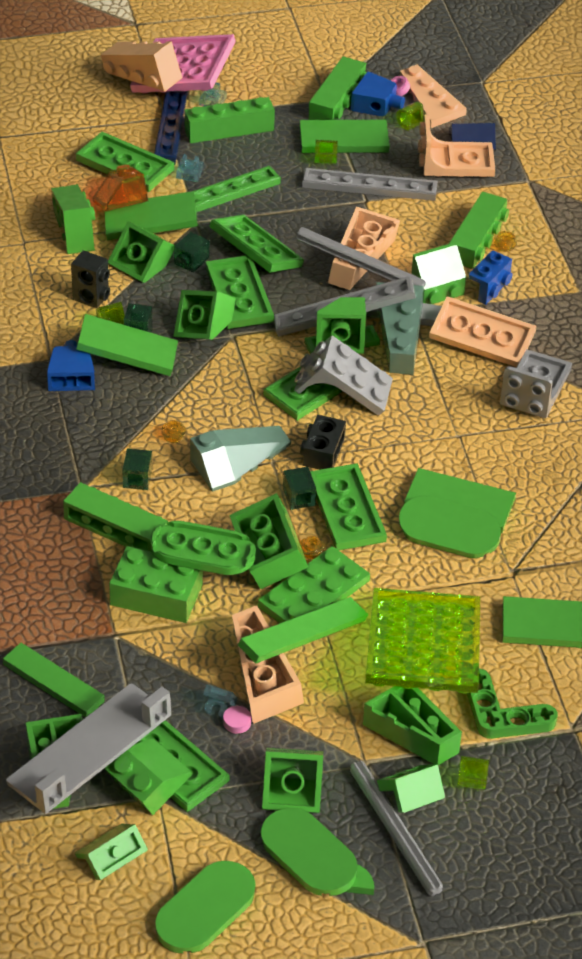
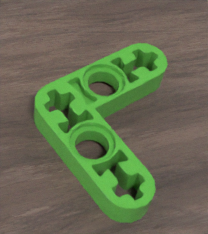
M481 668L471 669L467 673L465 689L477 730L483 737L494 739L549 732L555 728L558 712L553 706L538 704L500 709L489 673ZM475 680L482 684L481 690H478V684ZM482 699L491 702V705L482 707L477 701ZM488 716H490V722L493 727L486 723ZM517 717L523 719L525 723L516 725L510 720Z

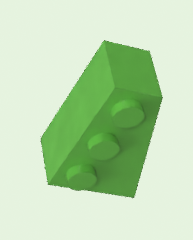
M78 184L51 188L55 217L58 226L63 227L65 233H62L63 241L66 240L67 254L80 253L82 250L94 251L92 221L95 220L94 207H91L89 199H86L85 191L82 192Z
M82 714L25 722L30 760L81 722ZM71 795L53 809L68 807Z

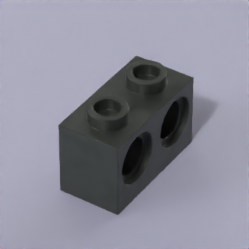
M84 250L71 263L73 300L98 308L103 301L108 299L110 295L108 283L110 270L108 269L107 258Z
M317 414L314 424H309L307 441L303 440L301 444L300 455H303V466L319 470L335 466L345 440V420Z

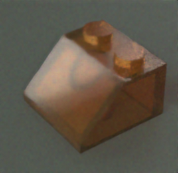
M130 165L117 166V170L108 173L93 196V203L104 211L148 201L144 174L132 166L130 167Z

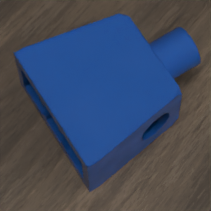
M367 71L352 92L351 111L383 117L386 116L391 107L402 110L405 104V97L396 95L397 84Z
M68 340L64 346L53 348L47 370L48 391L95 390V374L90 353L77 350L78 342Z

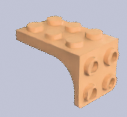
M424 115V122H420L419 125L421 140H418V153H420L419 167H423L424 176L495 177V163L491 142L440 141L431 135L429 115Z

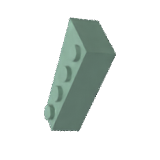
M376 282V285L383 284L382 282ZM413 285L416 298L378 309L389 373L414 375L424 286Z

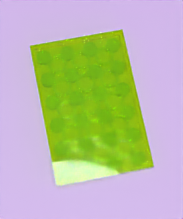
M374 588L365 684L400 686L405 689L424 688L432 691L448 690L464 694L470 692L478 693L480 596Z

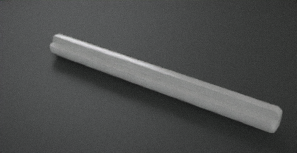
M301 227L298 230L296 239L390 281L411 276L413 285L424 286V288L426 286V281L422 278L307 228Z
M362 760L353 762L350 765L351 774L429 896L440 894L443 884L384 792L379 791L378 783Z

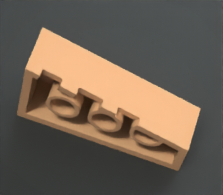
M142 41L139 44L135 42H117L101 54L103 68L106 73L164 92L182 79L172 41H167L164 44H161L160 41H155L152 44H148L147 41Z
M356 207L341 244L379 259L395 241L400 220ZM335 256L328 283L351 290L368 270Z
M257 605L232 615L237 646L241 638L269 628ZM238 646L253 724L304 703L301 682L284 653L255 664Z

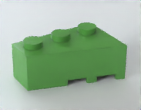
M409 678L364 703V726L427 761L440 765L459 753L462 731Z

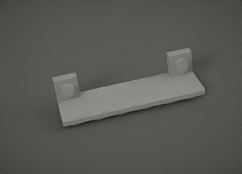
M129 684L6 779L7 785L43 813L47 814L172 715L170 692L164 687H160L153 694L148 695L134 684Z

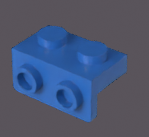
M491 251L469 273V279L480 283L478 302L486 305L492 298L497 297L505 285L507 286L512 279V258L496 251Z

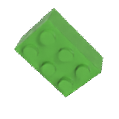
M277 493L229 515L235 531L248 536L249 541L255 545V561L249 568V571L260 589L308 568L288 512Z
M126 546L109 583L110 605L187 623L203 586V571L167 564L158 560L150 551Z

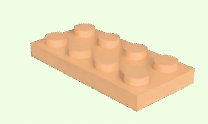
M447 296L429 332V338L517 367L533 339L536 326Z

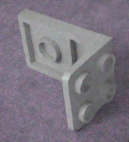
M330 336L325 342H319L315 350L310 355L306 354L300 361L301 369L295 378L296 386L294 391L300 394L310 385L326 383L338 387L378 416L385 411L393 378L334 336Z
M526 349L517 368L507 366L504 370L500 404L547 418L571 371L572 363Z

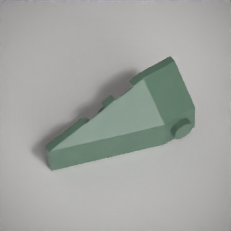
M280 426L212 430L190 438V460L213 492L236 484L249 470L253 472L258 468L259 463L265 459H272L289 447L291 440Z

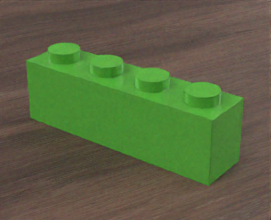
M344 56L340 59L310 100L309 120H337L342 117L344 109L350 106L352 92L367 73L365 62Z
M269 97L185 109V133L190 143L274 131L275 109Z
M482 191L450 243H456L463 266L473 269L478 261H482L486 247L490 248L494 234L498 235L501 223L506 222L508 218V199Z
M81 482L63 501L65 520L125 547L129 546L152 552L150 547L152 532L156 527L160 525L163 527L168 522V520L149 513L138 506H133Z

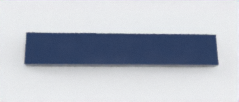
M169 91L165 93L154 154L174 162L175 165L188 91Z

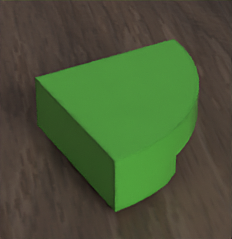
M357 864L355 883L346 892L374 895V881L370 873Z

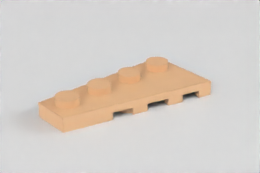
M414 65L400 71V76L407 78L410 84L408 92L414 96L413 100L416 105L420 106L422 115H429L430 128L466 115L467 108L419 65Z

